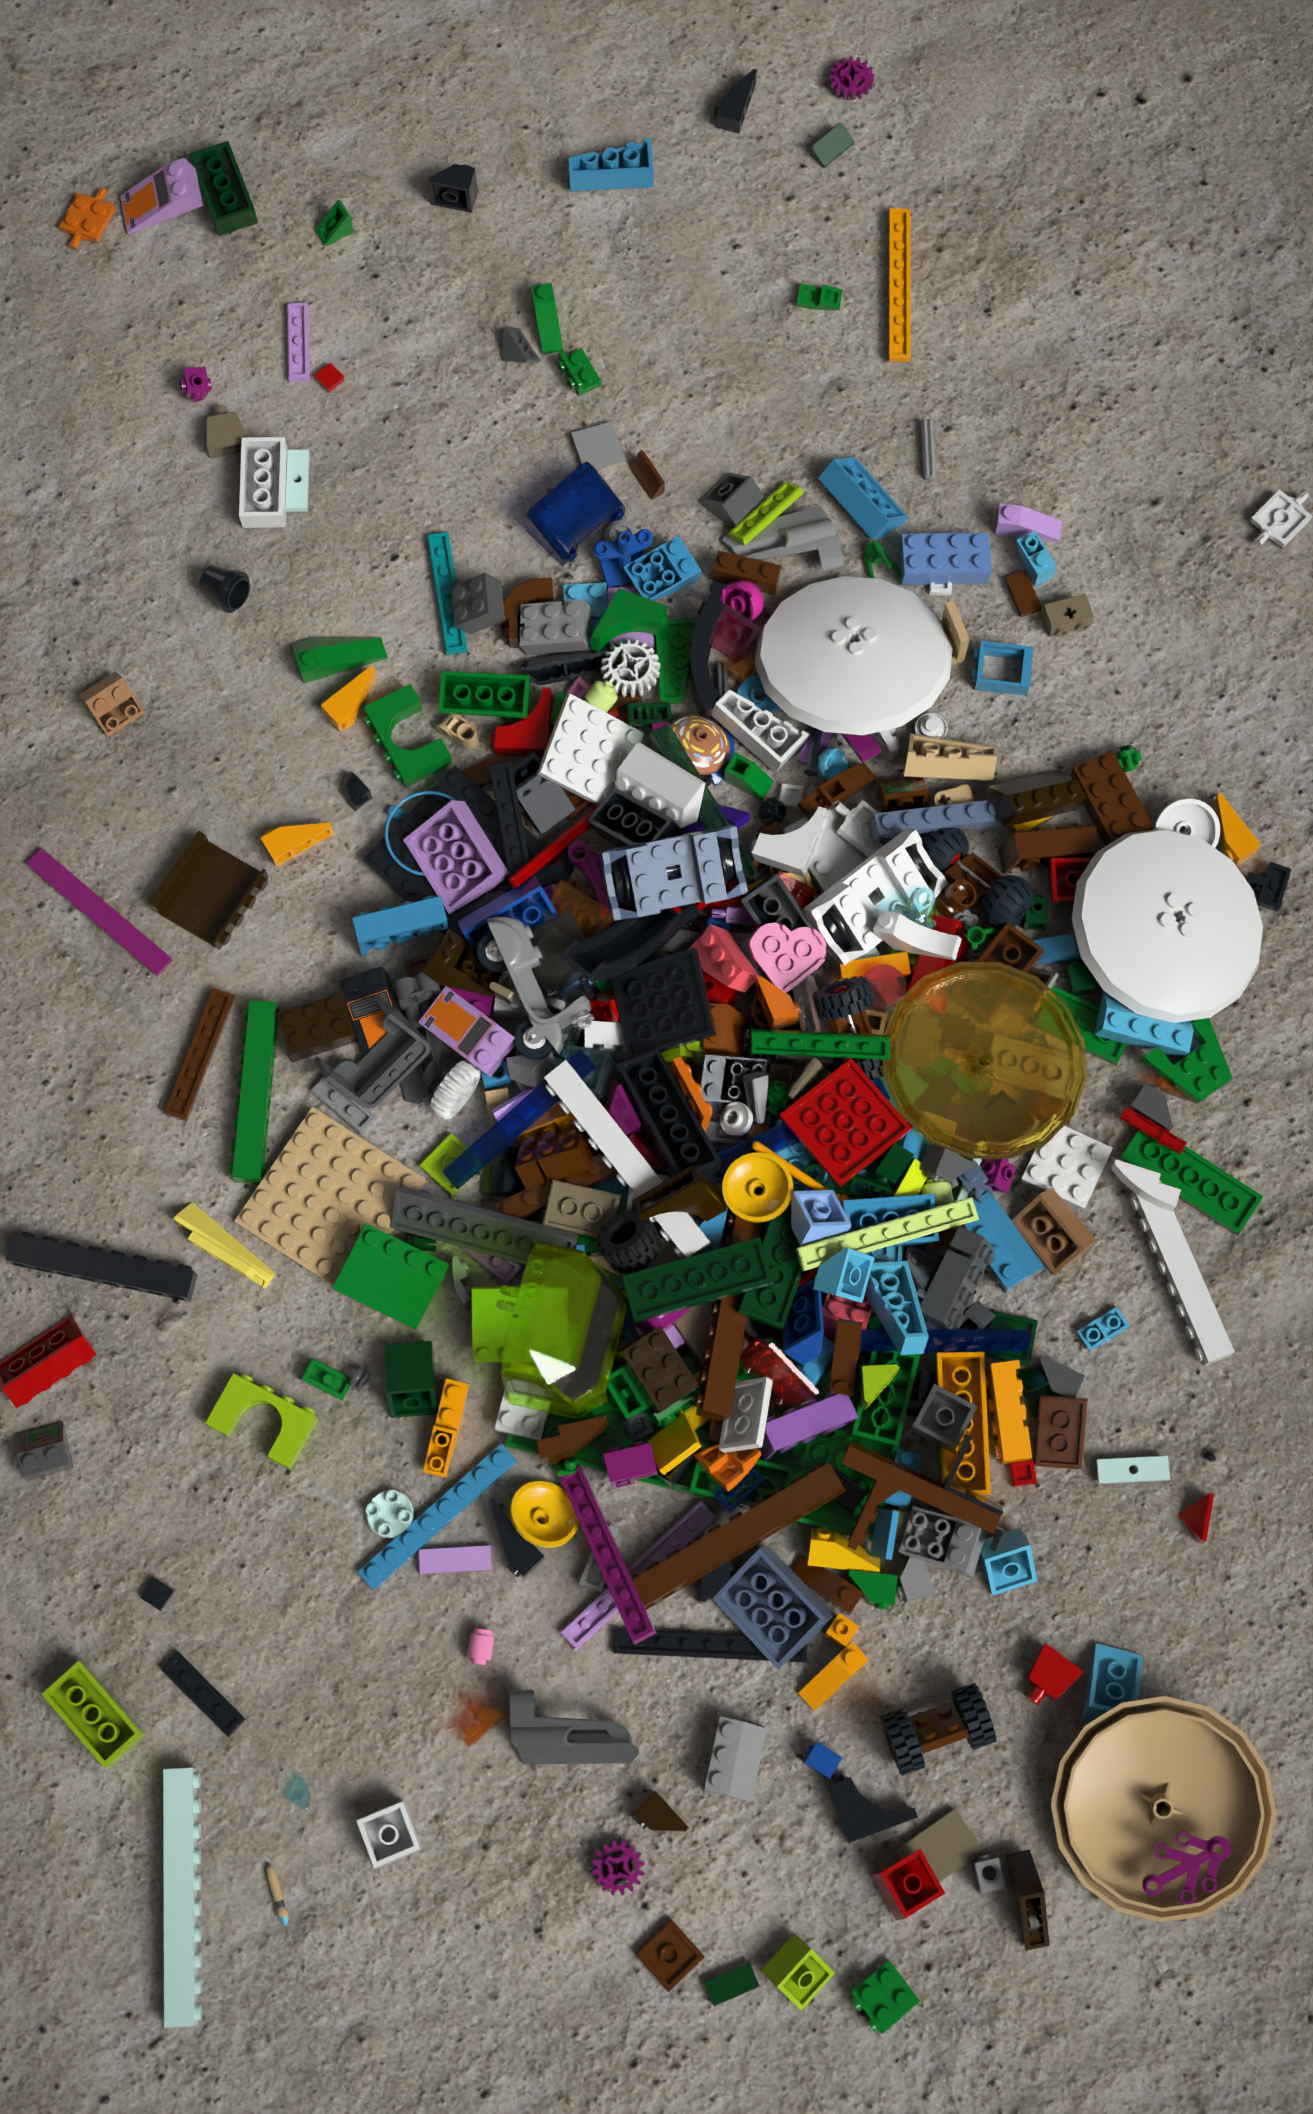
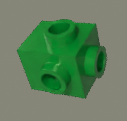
M778 1080L768 1082L766 1110L773 1116H779L794 1104L788 1096L790 1087L785 1082Z

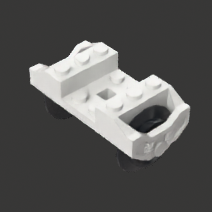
M907 827L893 839L890 837L884 838L883 847L819 897H809V905L803 909L804 914L814 929L824 937L828 948L827 952L837 963L845 966L850 961L866 954L883 941L873 932L879 910L896 912L902 915L909 910L919 912L935 900L942 889L948 885L944 875L935 867L923 848L921 837L915 829ZM926 876L934 883L930 887L926 884ZM839 945H841V946L844 947L845 949H850V950L847 951V952H843L842 949L839 947Z

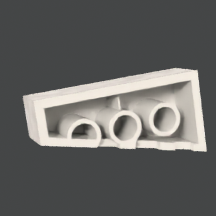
M585 1021L586 1060L628 1059L621 1023Z

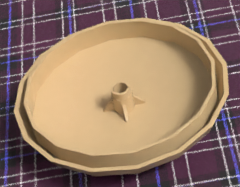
M1168 1696L1123 1702L1085 1725L1060 1760L1051 1801L1058 1847L1082 1886L1118 1912L1161 1923L1206 1916L1243 1893L1268 1856L1276 1819V1808L1269 1770L1245 1732L1208 1706ZM1161 1801H1165L1167 1807H1162L1160 1810H1157V1804ZM1179 1831H1187L1191 1836L1209 1840L1214 1836H1221L1229 1842L1231 1853L1225 1861L1219 1864L1216 1876L1217 1888L1214 1892H1206L1201 1885L1202 1879L1207 1875L1209 1861L1200 1865L1194 1888L1195 1900L1192 1904H1184L1179 1896L1180 1891L1184 1889L1187 1873L1163 1885L1162 1891L1158 1895L1151 1896L1144 1891L1142 1880L1146 1875L1156 1874L1159 1876L1182 1863L1170 1858H1157L1154 1853L1156 1844L1165 1843L1170 1848L1197 1855L1204 1850L1191 1845L1187 1847L1178 1845L1176 1835ZM1184 1834L1179 1837V1841L1181 1843H1186L1188 1841V1836ZM1221 1845L1214 1847L1216 1854H1220L1223 1851ZM1165 1847L1157 1849L1159 1855L1166 1854L1167 1850ZM1207 1880L1204 1885L1206 1888H1212L1214 1882ZM1154 1881L1149 1882L1148 1888L1155 1890L1157 1883ZM1185 1892L1183 1894L1184 1900H1190L1192 1898V1894L1190 1892Z

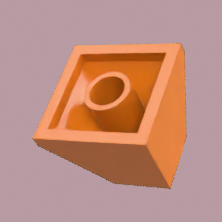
M762 976L757 977L755 992L770 1029L780 1030L797 1024L798 1015L801 1014L797 1002H793L790 995Z

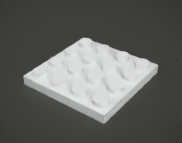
M568 694L564 699L537 775L598 806L614 789L618 768L634 746L639 742L641 743L644 733L578 697Z

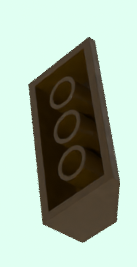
M1059 770L1000 783L986 788L1003 827L1072 812L1087 799L1079 779Z

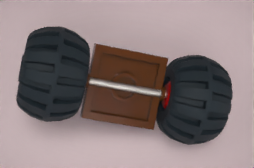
M941 828L937 831H930L923 837V848L949 884L958 879H964L973 885L976 891L974 903L977 904L982 900L980 907L982 915L991 926L1003 929L1009 923L1015 927L1025 918L1026 912L1035 900L1033 889L1025 879L1014 875H1001L973 852L967 856L969 843L966 835L959 828Z

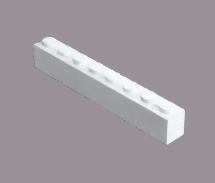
M1132 1192V1197L1130 1198L1131 1205L1135 1211L1138 1210L1141 1217L1139 1219L1140 1226L1144 1232L1147 1231L1150 1238L1148 1240L1149 1247L1152 1253H1156L1159 1259L1157 1264L1161 1274L1166 1275L1169 1282L1167 1283V1289L1171 1296H1175L1178 1303L1176 1305L1177 1312L1181 1318L1184 1317L1187 1324L1185 1330L1189 1339H1193L1196 1345L1195 1354L1198 1360L1203 1361L1204 1366L1230 1357L1235 1351L1174 1211L1170 1212L1144 1200L1135 1192Z

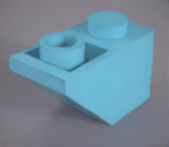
M1033 531L1017 539L1016 544L1024 570H1026L1034 586L1053 578L1057 565L1037 532Z

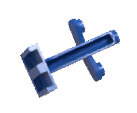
M641 529L634 535H631L630 531H624L617 534L616 541H598L595 543L593 553L600 561L607 589L632 583L623 567L644 555L642 550L651 546L653 542L651 531ZM627 535V538L621 539V536Z

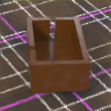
M571 1124L565 1129L556 1132L549 1131L543 1136L525 1139L521 1143L515 1163V1169L525 1188L528 1189L545 1184V1179L538 1167L539 1164L549 1182L589 1170L594 1148L587 1140L590 1138V1135L586 1130L581 1132L575 1124Z

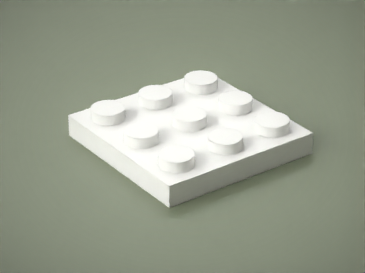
M1049 1119L1021 1182L1043 1192L1053 1187L1064 1202L1084 1211L1113 1148Z

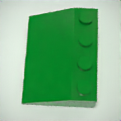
M365 1223L361 1227L332 1286V1290L416 1330L450 1264Z

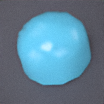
M833 746L822 751L817 760L818 774L822 778L830 780L847 770L849 763L843 757L846 753Z

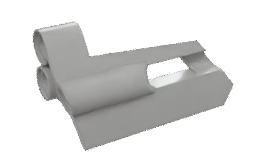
M821 506L777 517L745 546L729 538L728 533L731 530L727 531L722 540L723 544L730 547L733 554L757 560L818 550L823 571L827 572L845 567L839 535ZM784 542H785L784 546H781V547H777V548H774V549H770V550H766V551H762V552H758V553H754V552H753L754 550L766 548V547H769V546H773V545H777V544H781V543H784Z

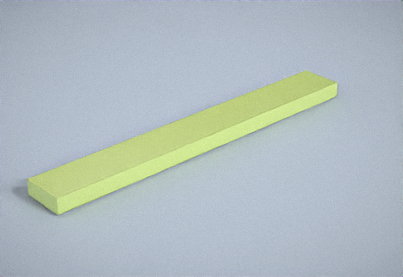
M971 1197L798 1247L795 1250L803 1272L819 1267L843 1248L868 1253L979 1220L973 1198Z

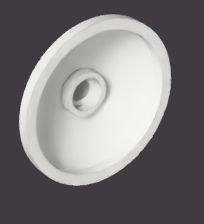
M1192 798L1179 799L1166 806L1157 817L1154 830L1166 829L1180 833V827L1185 826V831L1181 834L1201 838L1216 848L1220 837V824L1216 813L1206 803Z

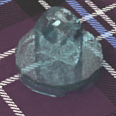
M917 887L912 892L906 907L895 903L892 910L915 923L933 930L937 923L928 917L935 902V894L933 890L927 887ZM925 892L927 900L925 903L920 904L919 897Z

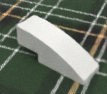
M1120 1160L1114 1161L1111 1170L1129 1189L1157 1207L1170 1212L1175 1209L1181 1189L1159 1183L1160 1173Z

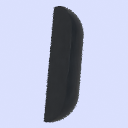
M590 646V650L543 655L523 662L520 667L523 675L530 676V681L537 685L552 684L597 673L603 666L601 663L602 659L607 658L605 655L607 649L603 647L600 652L592 650Z

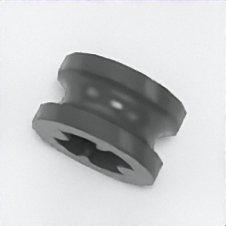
M361 1367L355 1373L349 1385L352 1387L356 1386L360 1392L368 1383L371 1373H365Z

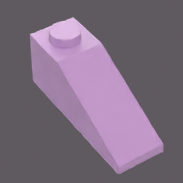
M1000 503L995 535L1021 538L1036 531L1041 540L1060 542L1062 521L1024 506Z

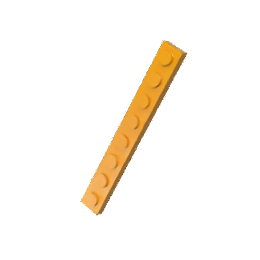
M890 208L889 362H910L911 209Z

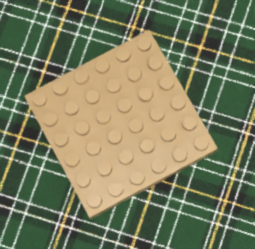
M312 1107L234 1222L333 1286L361 1227L366 1223L392 1235L395 1229L390 1227L398 1186L421 1191L427 1180Z

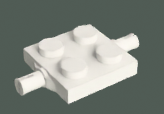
M1279 489L1250 520L1262 532L1254 539L1255 544L1258 543V546H1261L1269 538L1284 548L1313 517L1302 506V503L1309 497L1308 493L1305 494V491H1301L1294 499Z
M863 800L851 811L840 802L835 811L839 812L845 819L836 833L867 857H870L883 847L882 843L872 844L868 826L873 815L879 812Z

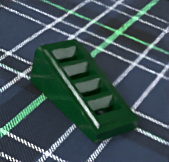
M627 703L629 726L652 728V723L672 721L670 703ZM633 710H637L638 719H634ZM642 711L646 712V719H643ZM650 712H654V719H651ZM658 713H662V719H659Z

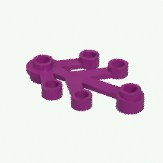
M1179 1831L1176 1835L1178 1845L1181 1847L1191 1845L1204 1850L1197 1855L1170 1848L1165 1843L1156 1844L1154 1853L1157 1858H1170L1182 1863L1159 1876L1156 1874L1146 1875L1142 1880L1144 1891L1151 1896L1158 1895L1162 1891L1163 1885L1187 1873L1184 1889L1180 1891L1179 1896L1184 1904H1192L1195 1900L1194 1888L1200 1865L1209 1861L1207 1875L1202 1879L1201 1885L1206 1892H1214L1217 1888L1216 1876L1219 1864L1225 1861L1231 1853L1230 1844L1225 1838L1214 1836L1209 1840L1191 1836L1187 1831ZM1183 1834L1188 1836L1186 1843L1179 1841V1837ZM1216 1845L1223 1847V1851L1220 1854L1214 1852ZM1165 1847L1167 1850L1166 1854L1159 1855L1157 1849ZM1207 1880L1214 1882L1212 1888L1205 1887L1204 1884ZM1149 1882H1156L1157 1888L1155 1890L1149 1889ZM1185 1892H1190L1192 1894V1898L1190 1900L1183 1899V1894Z

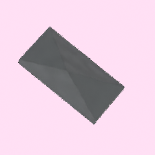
M504 328L502 361L540 362L539 357L520 328Z

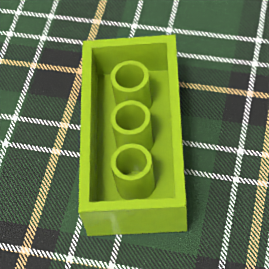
M76 1662L41 1694L106 1769L114 1766L146 1736V1733L85 1662Z

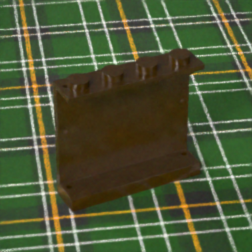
M198 831L150 900L149 905L152 911L220 950L231 939L233 929L239 927L242 923L246 910L251 909L255 904L259 891H263L266 888L269 877L265 869H262L260 872L209 842L207 836Z

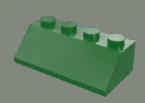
M442 671L438 714L527 718L531 693L530 676Z

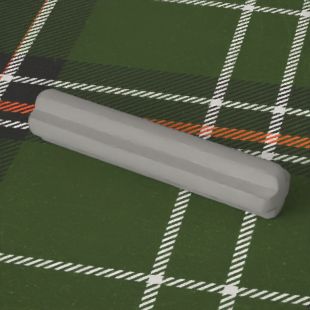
M923 419L921 421L923 478L932 480L935 478L933 421L931 419Z

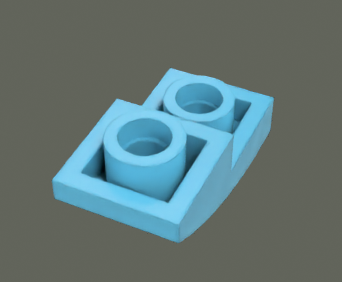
M1115 1307L1077 1332L1088 1349L1092 1351L1129 1328L1130 1325L1118 1307Z

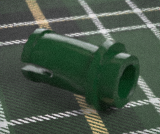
M415 1234L414 1236H409V1245L422 1251L436 1252V1245H428L427 1243L436 1244L437 1240L416 1236Z

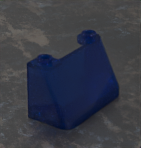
M586 461L530 508L526 515L527 533L564 566L567 562L570 563L577 557L578 545L607 519L610 522L621 520L625 515V506L595 467Z

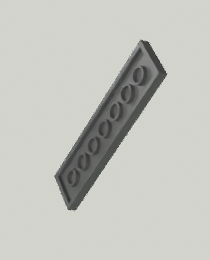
M398 1186L396 1190L390 1227L568 1277L572 1270L575 1247L579 1236L571 1232L403 1186Z

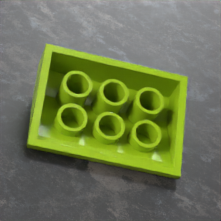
M566 1286L472 1287V1345L474 1362H568L571 1342L569 1316L567 1315Z

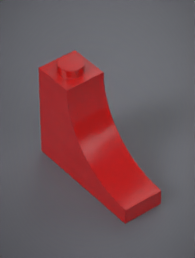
M542 688L541 698L527 718L508 726L496 727L495 734H491V748H495V755L501 753L502 756L527 757L534 752L538 757L543 758L550 740L551 688Z

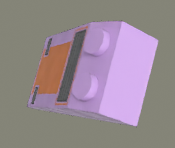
M185 158L164 165L120 196L128 234L135 233L203 206L196 169Z
M445 986L419 1020L422 1026L490 1077L516 1045L515 1037L447 986Z

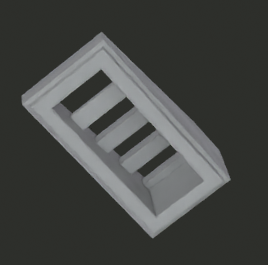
M754 1072L743 1075L747 1106L751 1108L753 1113V1121L762 1124L765 1120L768 1074Z

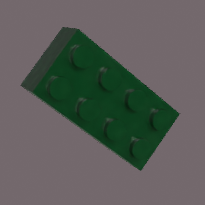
M229 141L189 153L191 164L196 169L198 183L218 236L258 224L253 203Z

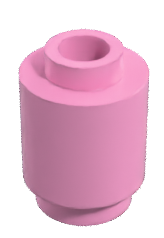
M473 1629V1634H470L467 1658L472 1659V1664L486 1665V1661H491L494 1643L493 1631Z

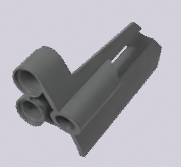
M532 1689L510 1690L511 1740L513 1746L517 1747L523 1764L632 1763L638 1756L639 1750L632 1743L630 1733L623 1725L607 1720L535 1716L534 1691ZM571 1730H607L608 1732L569 1734Z

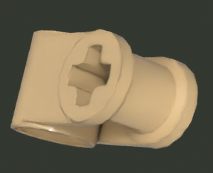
M448 714L441 724L436 725L439 733L466 750L473 749L478 744L475 726L460 715ZM466 734H472L468 739L463 738Z
M961 785L938 792L934 797L932 807L975 802L970 785Z

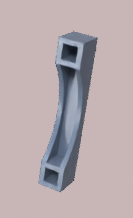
M991 800L877 813L873 815L868 823L872 844L883 843V839L887 837L893 839L907 827L915 829L918 834L937 831L941 828L949 829L952 827L984 831L1000 829L1003 825Z

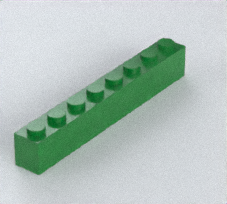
M249 1000V1008L246 1007L244 1011L247 1029H243L242 1042L245 1043V1050L240 1053V1064L243 1065V1070L238 1075V1087H241L240 1095L236 1096V1109H239L238 1117L234 1118L233 1129L237 1132L236 1139H233L231 1144L234 1162H230L229 1175L232 1176L235 1183L260 1184L264 1178L278 1030V1017L276 1013H279L280 1009L277 1002Z

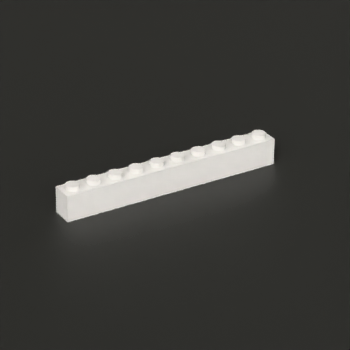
M566 1060L544 1077L548 1082L545 1085L553 1097L557 1094L562 1100L559 1105L567 1114L571 1112L575 1116L574 1124L581 1132L586 1130L590 1135V1138L587 1140L595 1150L600 1148L605 1154L601 1158L608 1167L614 1166L619 1172L616 1175L624 1187L627 1184L631 1187L633 1192L630 1195L633 1199L663 1182ZM668 1212L649 1218L653 1223L657 1220L662 1227L659 1231L667 1241L672 1239L676 1244V1247L673 1249L681 1259L698 1255L712 1244L687 1212Z

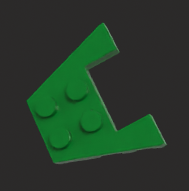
M1209 1018L1198 1019L1192 1023L1193 1033L1202 1046L1175 1065H1172L1159 1046L1140 1059L1144 1064H1150L1157 1070L1156 1073L1162 1078L1165 1076L1175 1084L1174 1087L1196 1104L1233 1079Z

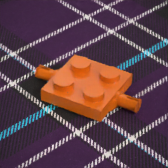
M100 187L95 197L77 193L59 225L62 232L73 236L68 244L72 250H76L82 240L98 243L116 211L114 204L103 201L108 192L105 188L102 189Z

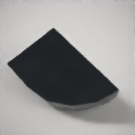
M350 771L342 783V794L350 807L357 811L372 799L370 789L362 780Z

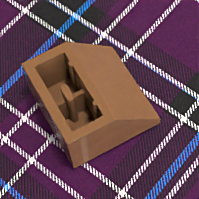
M116 671L79 694L81 700L107 737L144 714L143 709L124 679Z

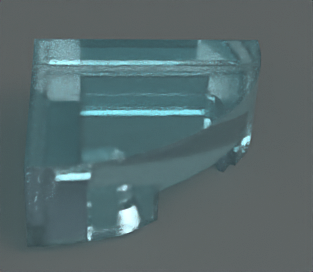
M298 1776L285 1797L305 1811L310 1803V1789L306 1781L301 1776Z

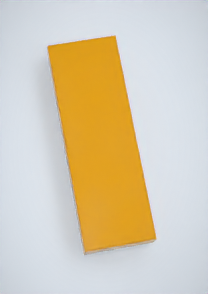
M907 952L852 960L845 966L840 964L842 977L848 979L854 976H863V978L866 977L868 979V982L911 976Z

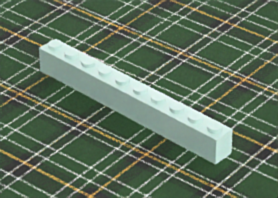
M196 1768L163 1769L164 2028L197 2026L198 2020H202V2005L198 2004V1994L202 1993V1979L198 1978V1968L202 1966V1954L198 1952V1942H201L202 1929L201 1926H198L197 1917L201 1916L202 1912L201 1900H197V1890H201V1875H197V1864H201V1849H197V1839L201 1838V1825L197 1824V1813L201 1812V1800L197 1798V1788L201 1786L200 1773H197Z

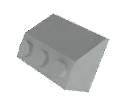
M720 1716L704 1791L752 1802L767 1728Z

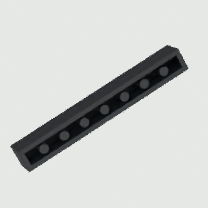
M21 1232V1235L13 1233L6 1261L10 1265L191 1302L198 1276L191 1266L179 1264L178 1267L169 1266L170 1263L164 1260L157 1259L155 1263L147 1261L146 1257L134 1255L131 1258L126 1257L125 1253L111 1250V1253L102 1252V1248L89 1245L87 1249L79 1247V1243L66 1241V1244L58 1243L57 1239L48 1236L39 1239L34 1238L35 1235L29 1232Z

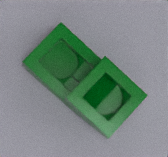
M800 283L797 289L795 306L816 310H839L842 289L822 284L821 288Z

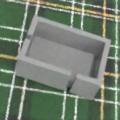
M584 599L565 601V605L561 601L521 604L520 623L523 627H520V647L527 655L590 650L591 608Z

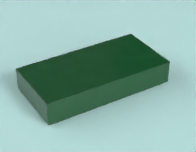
M750 1962L704 1982L713 2006L760 1987Z

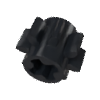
M772 797L761 802L762 805H760L758 813L763 822H768L771 825L775 821L777 824L783 821V818L786 816V807L782 801H777L776 797Z

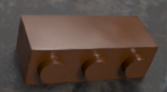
M718 550L712 571V581L729 585L738 580H746L754 583L761 593L775 596L781 576V565Z

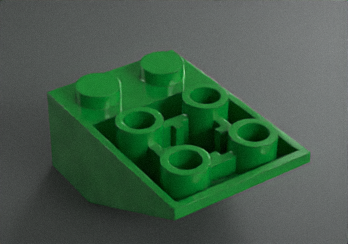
M623 1365L611 1370L603 1377V1381L626 1419L649 1407Z

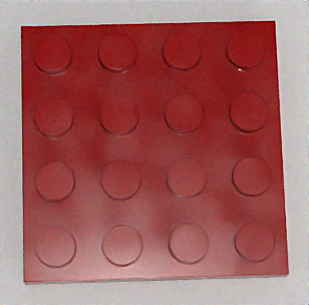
M852 1058L779 1115V1118L839 1188L912 1130V1127Z

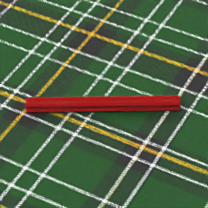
M599 805L595 806L508 878L513 888L519 887L591 827L587 820Z

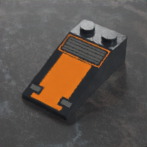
M382 966L339 980L343 997L364 1056L388 1033L382 1026V1018L385 1013L375 998L379 995L399 1011L389 974Z

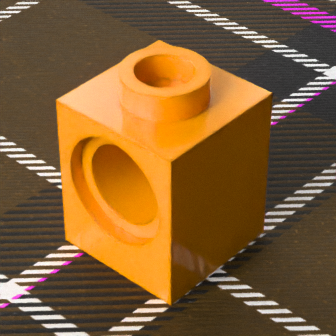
M839 1613L825 1636L845 1649L860 1626Z

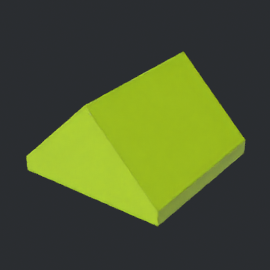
M896 1364L862 1366L859 1373L861 1408L863 1410H866L894 1379L900 1368Z

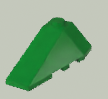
M312 637L292 643L304 684L388 659L382 638Z

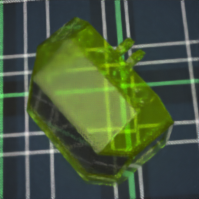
M537 1241L529 1254L520 1290L511 1286H502L500 1289L503 1295L517 1298L516 1304L506 1300H498L496 1303L498 1308L513 1312L504 1347L501 1377L509 1404L579 1419L596 1406H601L607 1402L606 1389L625 1314L629 1313L628 1302L611 1276L589 1258L584 1251Z

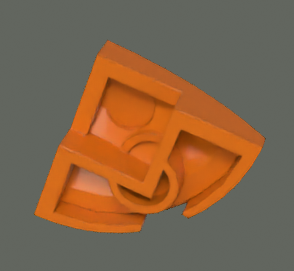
M719 1444L700 1451L694 1457L703 1469L729 1492L752 1469L759 1459L761 1452L754 1448L724 1453L719 1450Z

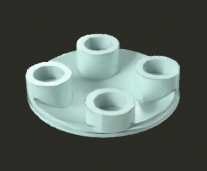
M386 1490L378 1493L366 1507V1518L369 1527L374 1533L384 1538L397 1537L413 1521L414 1511L411 1501L406 1495L396 1490Z

